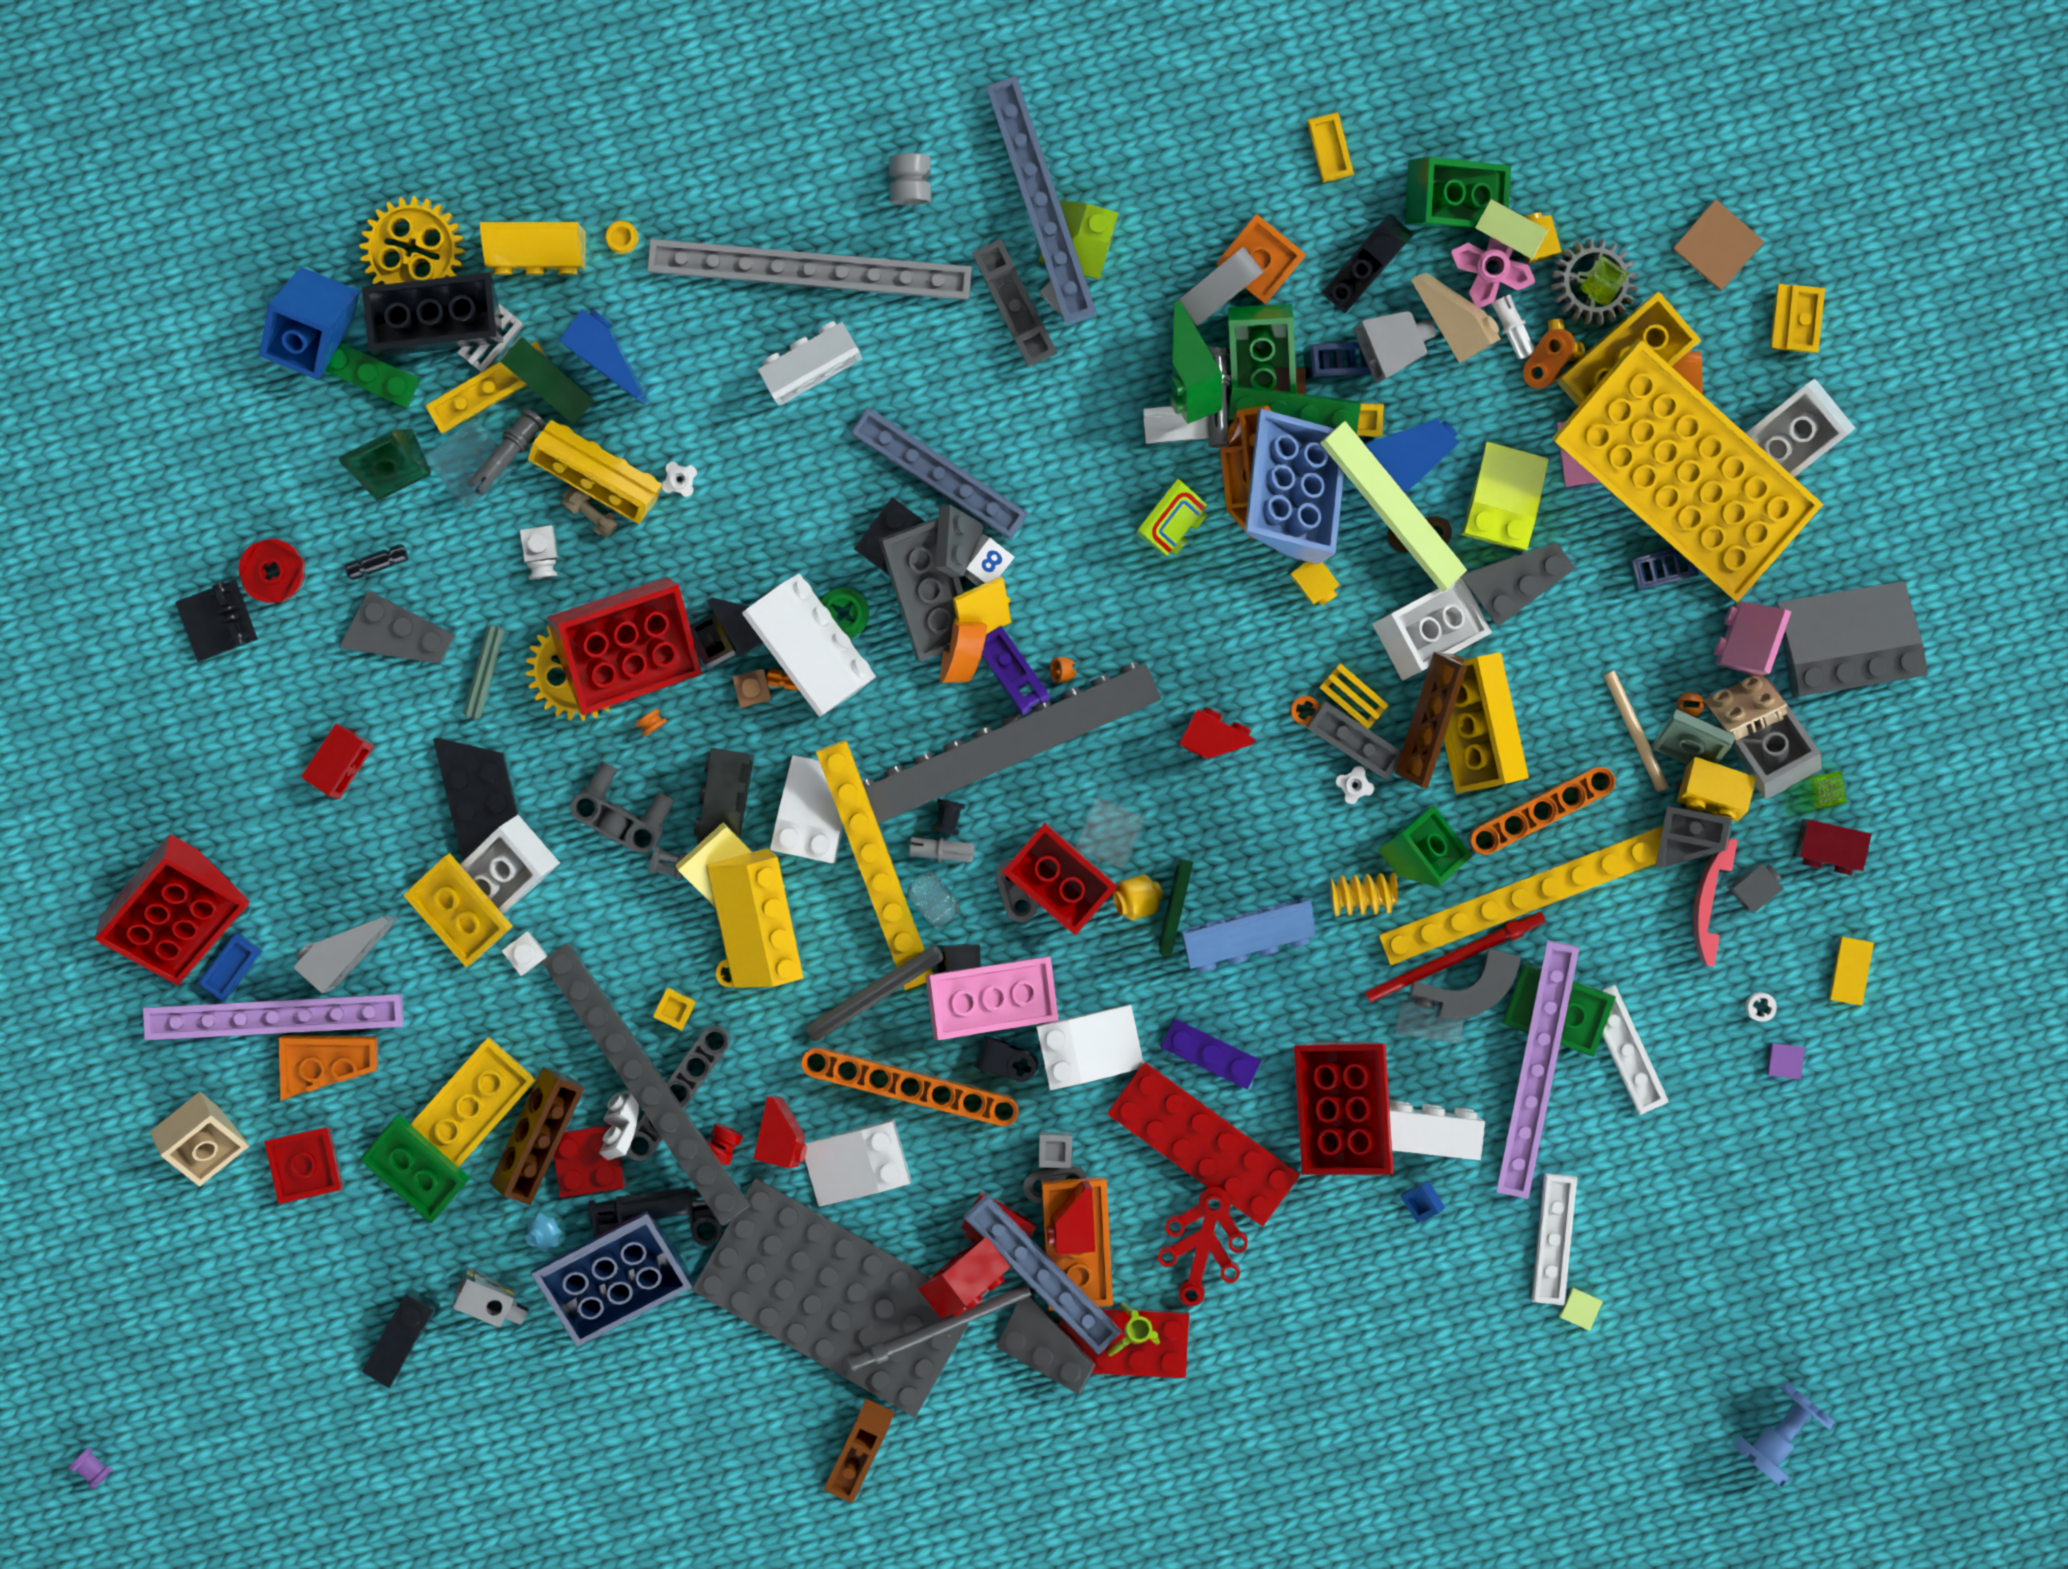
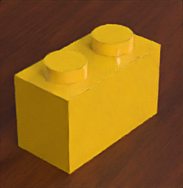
M1694 757L1685 767L1677 802L1686 804V807L1693 811H1707L1718 816L1733 818V822H1738L1748 812L1756 777Z

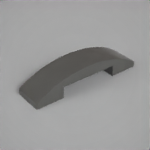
M1001 238L972 252L990 293L1028 368L1058 354L1016 272L1015 266Z

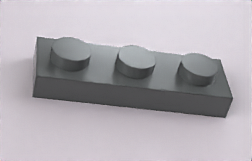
M1323 700L1306 725L1307 729L1386 780H1388L1398 765L1402 750L1325 700Z

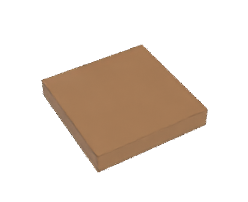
M1714 200L1672 250L1715 288L1722 291L1765 241L1720 202Z

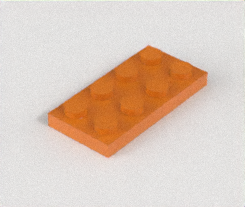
M1105 1177L1041 1182L1045 1253L1098 1307L1113 1306L1107 1179ZM1082 1181H1089L1093 1191L1096 1252L1057 1255L1053 1245H1048L1047 1226H1052V1214ZM1047 1303L1049 1311H1050V1310H1054V1309Z

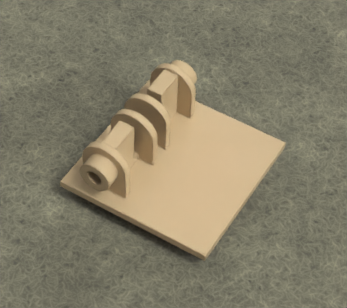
M1764 675L1748 677L1742 682L1725 690H1720L1703 700L1723 726V730L1735 735V742L1750 735L1748 728L1752 733L1756 732L1755 721L1761 729H1764L1765 724L1769 726L1777 721L1783 720L1782 716L1787 714L1785 708L1787 703Z

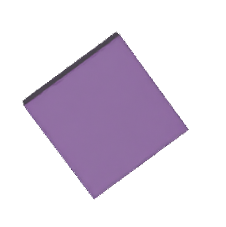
M1771 1043L1767 1075L1801 1080L1805 1047Z

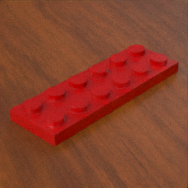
M1145 1061L1106 1112L1111 1118L1208 1188L1220 1187L1224 1189L1230 1197L1231 1204L1262 1227L1300 1177V1173Z

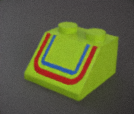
M1177 479L1137 530L1136 534L1166 558L1171 552L1177 555L1188 541L1183 537L1190 527L1197 530L1208 516L1203 512L1207 504L1181 480Z

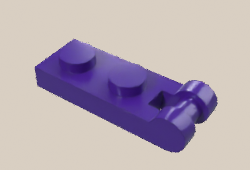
M1002 626L988 633L981 657L1007 692L1019 713L1024 716L1031 711L1032 706L1039 702L1043 704L1050 700L1047 690ZM1029 685L1032 692L1023 696L1020 690Z

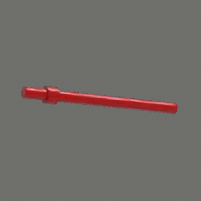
M1541 911L1520 921L1514 919L1504 924L1505 928L1365 991L1369 1002L1372 1003L1509 939L1513 942L1524 937L1523 933L1546 923V920Z

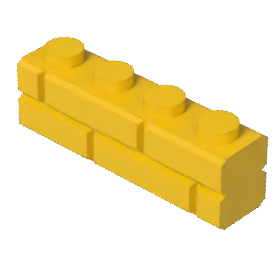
M553 420L549 421L535 439L527 459L639 525L656 503L663 486L651 474L642 473L630 466L625 459L611 455L601 449L596 442L585 440L573 433L568 426L560 425Z

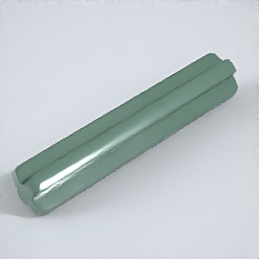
M488 625L486 628L463 711L466 717L473 719L481 718L505 633L503 628Z

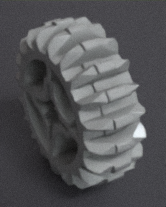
M1592 238L1586 239L1585 249L1580 242H1575L1573 244L1575 254L1571 250L1565 249L1562 254L1567 261L1557 259L1555 265L1562 271H1553L1551 273V278L1560 280V283L1550 286L1551 291L1561 290V294L1554 298V302L1560 303L1565 300L1567 304L1561 309V312L1565 314L1570 309H1573L1575 312L1571 320L1574 322L1578 320L1581 314L1584 315L1583 324L1586 326L1590 324L1592 316H1594L1597 326L1603 324V315L1606 316L1609 322L1615 321L1614 310L1618 314L1623 315L1626 312V308L1622 303L1631 305L1634 302V299L1626 293H1636L1638 291V286L1629 284V281H1634L1638 278V273H1628L1627 271L1635 265L1634 261L1624 263L1622 259L1627 256L1628 252L1623 250L1619 255L1615 254L1614 251L1618 245L1615 242L1608 249H1605L1606 242L1603 238L1599 239L1596 248H1594ZM1594 257L1588 272H1578L1577 274L1570 272L1578 260ZM1603 260L1609 262L1617 274L1621 276L1617 283L1614 282L1616 278L1611 280V277H1606V273L1602 274L1603 271L1605 272L1604 267L1601 266L1605 264ZM1596 271L1598 274L1596 280L1601 282L1603 286L1599 285L1595 288L1594 292L1590 293L1589 291H1593L1592 285L1589 286L1591 282H1588L1586 278L1590 279ZM1569 283H1573V286L1580 287L1583 290L1585 305L1573 295ZM1608 289L1618 291L1615 300L1611 304L1595 307L1601 291L1608 292Z

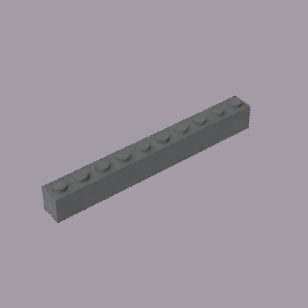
M1135 661L1120 668L1122 674L1110 679L1108 674L1090 681L1092 685L1090 689L1080 692L1079 687L1061 694L1063 700L1051 705L1048 700L1043 704L1040 703L1031 707L1033 714L1021 718L1020 713L1001 720L1004 725L1001 728L992 731L990 726H987L972 733L974 739L962 744L961 739L942 746L945 751L942 754L933 757L931 752H928L913 759L915 765L903 770L902 765L885 771V779L875 783L872 778L862 781L877 823H882L1160 701L1161 696L1147 665L1139 666L1138 661Z

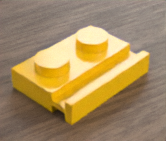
M1780 283L1776 285L1770 349L1812 354L1819 352L1825 288L1783 285Z

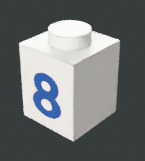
M982 534L964 576L976 586H980L982 583H987L999 577L1013 560L1014 556L990 537Z

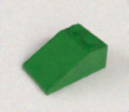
M1436 157L1408 160L1405 225L1478 230L1475 227L1491 199L1509 208L1511 166Z
M1179 300L1174 302L1173 377L1169 379L1173 395L1170 396V402L1175 413H1181L1186 423L1189 424L1222 410V372Z
M1293 305L1228 307L1232 386L1273 390L1277 382L1274 367L1289 368L1290 393H1297Z

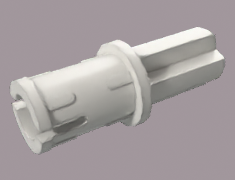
M1511 295L1491 303L1504 328L1502 333L1507 334L1517 358L1525 359L1531 356L1535 349L1524 327L1526 321L1521 320Z

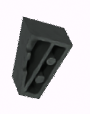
M711 748L710 754H707L704 770L707 773L706 786L702 785L699 804L703 805L701 818H696L694 836L698 837V844L723 822L739 839L741 838L755 755Z

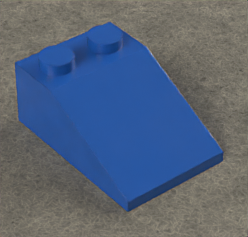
M581 309L559 341L645 405L648 399L617 337L609 330L612 324L595 310L588 314Z

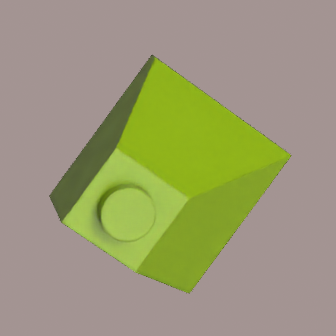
M1059 200L1084 276L1100 280L1118 220V212L1087 203ZM1041 252V253H1040V256H1039L1038 262L1045 264V261H1044V258H1043V255H1042V252Z

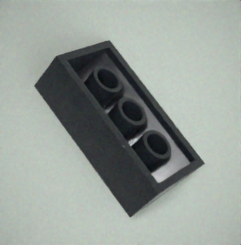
M490 272L362 287L368 351L375 357L504 343L501 312Z

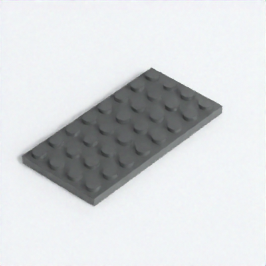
M756 1177L745 1195V1199L750 1204V1207L731 1220L692 1291L909 1415L916 1417L969 1323L889 1356L890 1360L881 1364L875 1362L853 1372L848 1359L870 1351L871 1346L880 1342L886 1344L942 1320L917 1289L931 1276Z

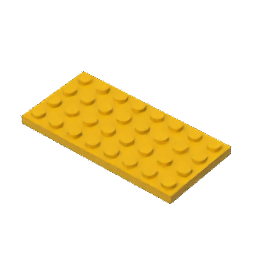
M1637 338L1551 438L1737 603L1824 505L1639 338Z

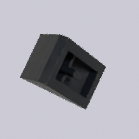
M714 613L690 625L694 644L707 670L712 671L739 656Z

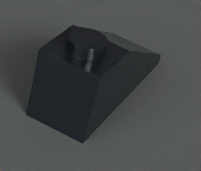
M410 1290L404 1296L362 1372L390 1388L440 1305L416 1290Z

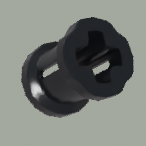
M938 798L939 809L936 822L931 826V830L959 836L957 826L960 812L965 809V804Z

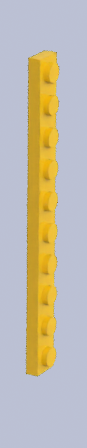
M1663 825L1379 934L1378 936L1389 965L1404 961L1656 864Z

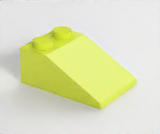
M1486 442L1461 535L1521 552L1526 551L1538 512L1549 458Z

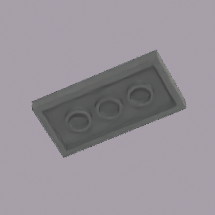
M937 517L878 539L915 659L919 662L942 654L943 650H950L952 628L956 618L953 598L963 594L959 577L952 578L935 568L938 533Z

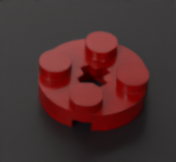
M267 539L250 545L243 553L238 568L243 587L251 597L265 603H283L300 590L305 578L306 566L304 559L291 544L279 539ZM276 562L278 564L277 570L280 574L278 577L273 576L271 580H268L266 578L268 573L264 570V567L266 565L272 566Z

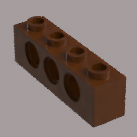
M546 1067L542 1068L489 1182L503 1196L531 1205L585 1089L570 1076Z

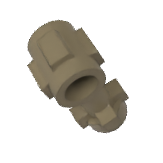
M572 486L564 493V499L560 503L573 515H576L578 511L582 512L596 525L593 530L599 536L602 534L605 538H608L619 525L615 521L616 517L610 512L603 515L588 501L591 496Z

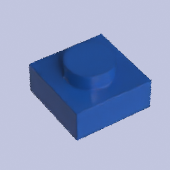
M1429 1181L1414 1186L1400 1195L1417 1223L1439 1214L1445 1208Z

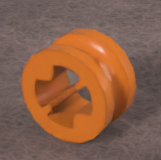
M1310 696L1298 697L1291 705V717L1299 724L1307 725L1312 716L1308 715L1305 719L1299 718L1300 712L1296 713L1297 705H1304L1308 701L1313 705L1310 709L1314 708V713L1319 707L1318 702Z
M659 708L635 723L636 727L642 728L641 735L643 737L648 736L667 723L665 718H660L659 713L661 711Z

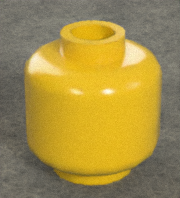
M1144 874L1120 881L1117 890L1113 892V901L1120 916L1125 915L1127 919L1132 921L1155 914L1159 909V900L1163 899L1160 884L1157 881L1153 882L1149 876Z

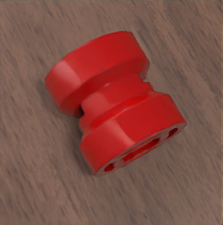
M715 1122L710 1131L712 1137L707 1143L721 1164L729 1166L734 1157L732 1152L736 1146L740 1145L743 1135L734 1129Z

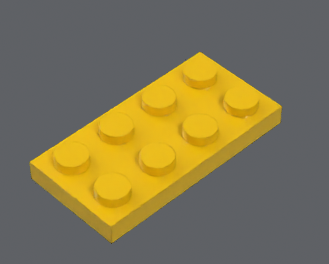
M488 1037L415 1118L411 1125L453 1163L460 1167L537 1079L493 1039Z

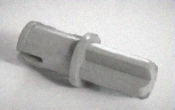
M911 837L912 845H910L909 857L938 859V863H942V860L972 862L974 858V845L972 843L944 841V837H941L940 840Z

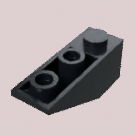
M1389 214L1321 293L1343 313H1346L1414 234L1394 216Z

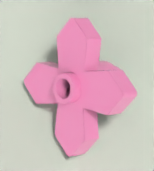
M1491 236L1486 251L1470 243H1466L1451 251L1457 269L1478 274L1468 293L1473 304L1479 308L1495 302L1499 283L1516 291L1535 283L1529 265L1509 260L1513 249ZM1495 261L1498 264L1499 269L1496 273L1487 271L1486 266L1488 262Z

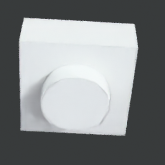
M552 525L520 530L524 561L526 563L558 558L554 527Z
M529 931L502 950L520 976L525 975L548 957Z

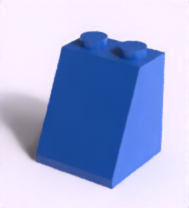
M300 267L268 305L259 356L319 380L355 317L360 291Z

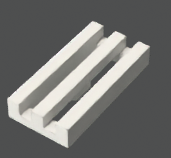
M500 304V312L504 316L501 319L502 330L509 322L514 324L503 337L504 343H498L482 364L477 360L491 344L480 345L472 356L469 352L474 346L462 347L457 352L480 372L490 368L524 326L521 321Z

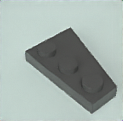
M1553 542L1520 553L1517 556L1467 571L1461 576V579L1496 626H1500L1572 572L1575 567L1558 543Z
M1033 1295L1018 1301L996 1348L1077 1394L1082 1393L1096 1364L1071 1336L1065 1334L1055 1323V1319L1050 1313L1045 1311L1035 1301Z

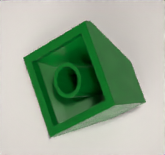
M1434 805L1377 849L1396 875L1433 887L1442 885L1472 857L1471 853Z

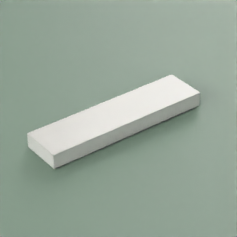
M1613 984L1602 989V991L1616 996L1602 1037L1638 1115H1642L1669 1101L1618 989Z
M1544 1173L1531 1295L1532 1302L1556 1305L1565 1304L1577 1185L1576 1176Z

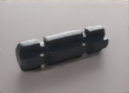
M399 544L390 547L389 551L382 550L362 557L361 561L354 560L345 564V570L349 579L355 580L363 577L364 573L369 575L391 567L392 563L400 564L407 561L408 553L405 546Z

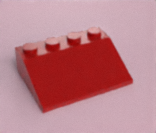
M668 577L547 616L555 649L581 715L702 675L679 584Z
M169 834L100 915L94 940L168 981L179 985L249 905V900L198 849Z
M1325 1041L1294 1045L1302 1175L1394 1174L1386 1043Z

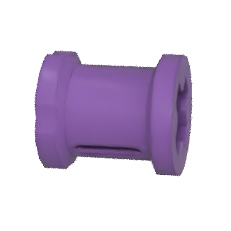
M89 1447L71 1464L69 1469L72 1472L76 1470L89 1483V1488L93 1490L113 1469L110 1466L105 1467L92 1454L93 1450Z

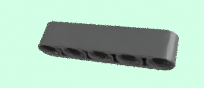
M722 1025L710 1026L700 1035L666 1083L670 1089L674 1084H680L686 1089L687 1095L685 1100L679 1101L684 1110L731 1044L730 1032ZM716 1031L723 1036L724 1044L721 1048L714 1049L708 1044L707 1037L710 1032ZM692 1058H699L704 1062L705 1071L703 1074L695 1075L690 1071L689 1062ZM646 1114L636 1125L633 1139L627 1151V1155L635 1161L648 1159L663 1141ZM636 1137H643L648 1141V1152L639 1153L634 1149L633 1141Z

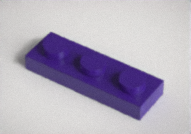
M1176 1018L1173 1019L1160 1046L1247 1090L1262 1061Z

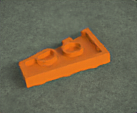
M281 1035L279 1037L280 1101L300 1093L317 1090L320 1087L335 1082H342L371 1073L378 1069V1036Z

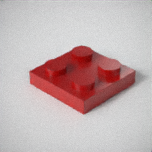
M611 1125L564 1132L554 1154L560 1198L625 1188L621 1157L607 1160L599 1154L604 1144L603 1137L608 1129L612 1127Z
M330 1126L264 1141L278 1204L343 1189Z

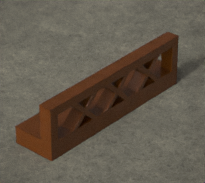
M1433 652L1395 774L1420 787L1428 788L1466 672L1467 665L1463 664L1464 658L1456 654Z

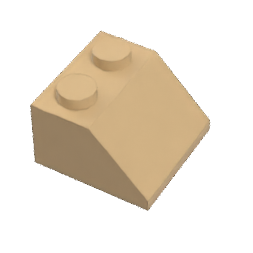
M198 1092L150 1131L160 1156L199 1187L249 1147L248 1142L223 1111L201 1092Z

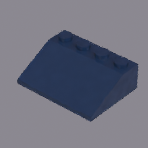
M647 1211L531 1270V1275L577 1347L692 1288L686 1264L674 1244Z

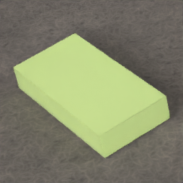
M1492 199L1475 227L1531 259L1535 257L1549 231Z

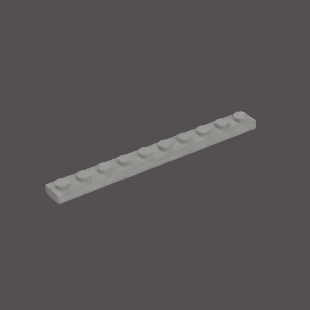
M650 239L648 260L649 273L969 300L972 272L971 266Z

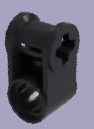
M983 1036L974 1067L994 1075H1001L1024 1082L1034 1076L1038 1069V1061L1036 1056L1030 1051L1012 1046L994 1037ZM1022 1058L1027 1059V1065L1031 1067V1070H1026L1024 1074L1019 1073V1067L1014 1065L1015 1062H1020Z

